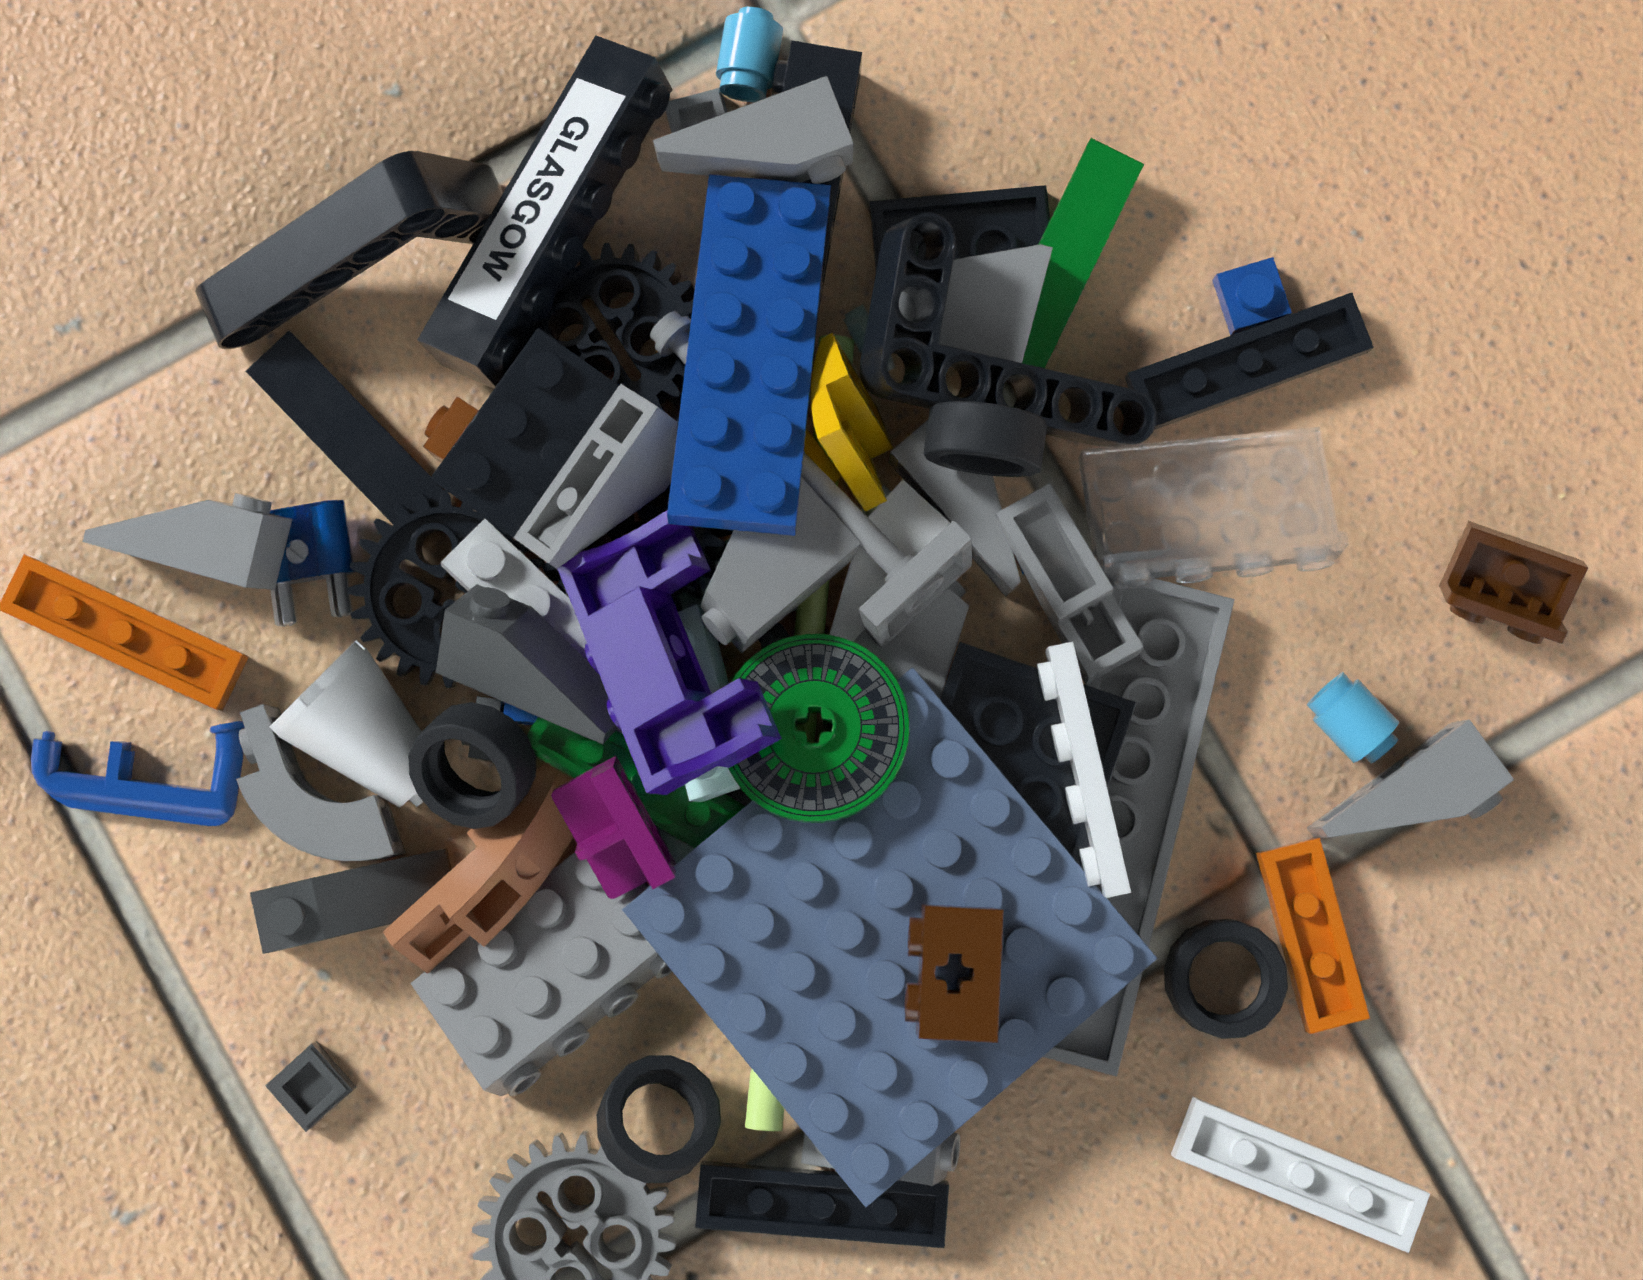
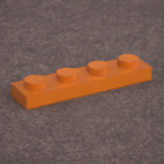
M25 554L0 601V611L220 711L224 710L249 658L246 654Z

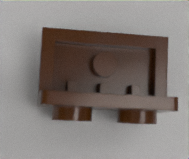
M1468 521L1439 587L1446 603L1451 605L1450 611L1465 620L1483 624L1486 618L1508 625L1507 630L1522 640L1541 644L1543 639L1546 638L1563 644L1568 631L1562 622L1588 567L1583 560Z

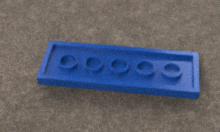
M709 174L667 510L668 524L791 536L796 534L831 185Z

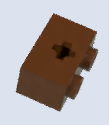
M922 904L921 918H909L908 956L919 957L918 983H906L905 1022H916V1034L919 1039L998 1043L1003 909ZM949 953L958 954L959 963L970 969L968 977L958 978L956 989H947L946 981L942 977L935 975L936 966L947 965Z

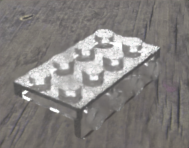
M1320 427L1083 449L1078 457L1092 553L1109 582H1115L1117 589L1140 588L1151 584L1152 578L1175 576L1178 583H1196L1213 577V572L1236 570L1238 577H1256L1272 572L1274 570L1273 566L1296 564L1298 571H1316L1332 566L1334 560L1349 546L1347 532H1338Z

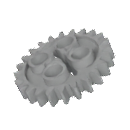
M589 1131L581 1133L576 1147L573 1148L569 1147L563 1132L557 1133L554 1136L552 1152L550 1153L547 1152L538 1139L533 1141L529 1145L530 1163L514 1153L507 1160L514 1178L496 1172L489 1182L500 1194V1197L483 1196L478 1202L477 1206L492 1216L491 1219L478 1221L472 1227V1233L489 1238L488 1243L477 1248L473 1253L474 1260L492 1262L493 1267L480 1280H556V1271L568 1266L580 1270L586 1280H607L600 1275L594 1260L588 1252L603 1266L611 1270L613 1277L608 1280H653L650 1274L657 1276L669 1275L672 1264L657 1254L658 1252H667L675 1249L677 1238L660 1233V1229L672 1224L675 1221L676 1214L674 1211L657 1210L656 1206L665 1199L669 1192L668 1188L658 1187L649 1190L646 1185L647 1183L624 1175L607 1159L602 1147L599 1150L591 1149ZM571 1176H582L588 1179L595 1189L594 1201L587 1205L572 1203L564 1193L565 1179ZM544 1191L552 1198V1203L562 1218L558 1217L547 1205L541 1203L538 1198L539 1192ZM526 1217L540 1221L546 1230V1242L538 1246L525 1244L517 1234V1221ZM580 1225L587 1229L588 1234L583 1241L584 1246L578 1241L569 1246L562 1239L568 1229L567 1226L572 1230ZM611 1225L625 1226L634 1235L636 1246L627 1253L613 1252L604 1242L603 1231Z

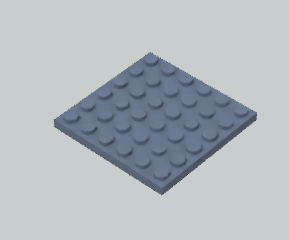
M913 667L897 680L904 694L909 715V740L905 759L892 784L875 802L847 818L824 823H804L774 815L754 801H751L673 866L676 870L675 878L655 889H652L651 886L648 887L622 909L865 1207L884 1193L1158 959L1111 902L1103 896L1100 889L1096 885L1088 887L1084 870ZM922 904L991 907L1004 910L998 1043L919 1039L916 1034V1022H905L906 983H918L919 957L908 956L909 918H921ZM949 953L947 965L936 966L935 975L942 977L946 981L947 989H956L958 978L968 977L970 969L959 963L958 954Z

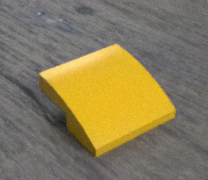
M831 333L821 339L813 366L811 380L813 423L819 442L866 512L887 501L872 458L892 449L893 446L876 403L863 385L862 380L838 340Z

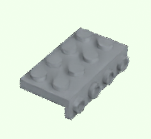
M574 852L550 872L530 900L485 947L469 936L428 974L426 972L422 973L410 983L484 1091L498 1096L506 1094L515 1096L524 1092L540 1078L541 1073L539 1069L557 1054L559 1057L566 1056L582 1046L590 1036L587 1031L606 1015L611 1018L628 1009L638 998L636 991L654 976L656 978H663L672 973V970L622 911L624 907L650 887L647 882L615 899H610L607 897L586 859L580 861Z

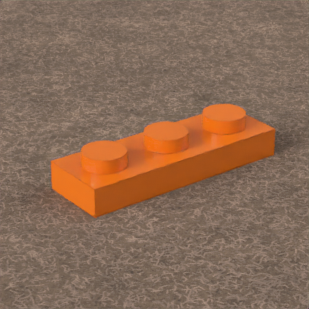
M1311 838L1257 852V860L1305 1032L1313 1034L1370 1019L1320 838Z

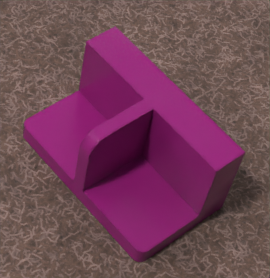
M617 756L553 790L551 794L552 800L577 842L575 853L580 861L585 859L588 861L608 898L615 899L647 881L651 888L655 889L675 878L676 870L673 866L676 865V862Z

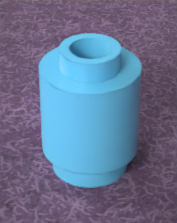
M742 7L738 13L731 14L725 18L716 76L721 80L719 91L731 99L743 102H757L765 99L767 89L773 87L783 27L773 20L774 16L769 11L758 7Z
M1344 672L1328 682L1307 703V706L1316 714L1313 721L1353 763L1365 757L1372 764L1385 755L1399 740L1392 733L1398 726L1399 721L1359 679L1352 682Z

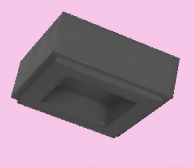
M317 1041L311 1043L265 1085L305 1132L313 1128L356 1088V1085Z

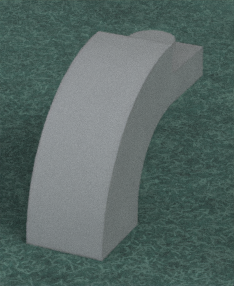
M262 704L240 712L245 726L244 729L239 730L240 744L247 760L251 764L257 763L259 771L238 778L236 781L251 810L272 833L298 850L330 860H379L406 853L387 800L378 795H372L358 801L341 803L325 797L309 784L301 772L292 745L279 738L269 727L281 715L278 707Z

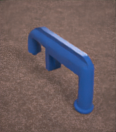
M237 721L210 727V733L215 734L216 739L211 789L131 779L135 751H131L132 742L125 741L110 742L106 777L58 771L62 741L55 740V733L52 731L43 732L42 739L34 738L31 754V772L38 786L52 798L69 808L204 826H221L233 817L237 807L239 785L236 779L241 778L244 756L239 740V730L244 729L245 726L243 721Z

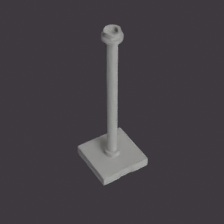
M673 311L665 315L654 326L650 337L656 343L655 349L663 357L675 353L686 364L691 319L688 316L682 317L677 311ZM804 452L801 477L861 542L860 546L888 574L885 578L886 583L859 608L865 632L883 649L972 566V538L953 520L916 556L913 554L905 556Z

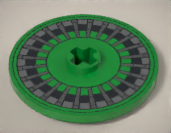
M796 635L779 640L760 650L741 667L733 678L732 682L738 678L758 682L782 738L728 768L741 790L763 809L784 819L796 822L824 823L836 821L854 815L871 805L889 788L896 778L905 759L908 747V708L904 694L892 672L868 649L853 641L833 635ZM818 712L821 713L824 724L833 725L832 731L821 733L819 743H808L806 733L796 730L797 724L807 723L809 713Z

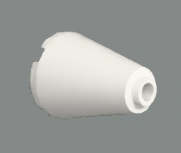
M356 640L269 727L279 738L400 808L408 800L418 807L423 801L418 796L409 776L408 755L416 737L422 731L367 648H364Z

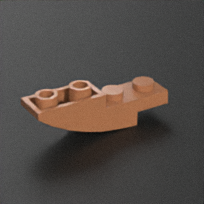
M544 763L536 770V777L528 794L509 816L495 826L468 831L467 834L476 848L383 931L391 946L427 974L469 936L485 947L535 894L571 842L573 835L552 800L551 794L555 788L573 778Z

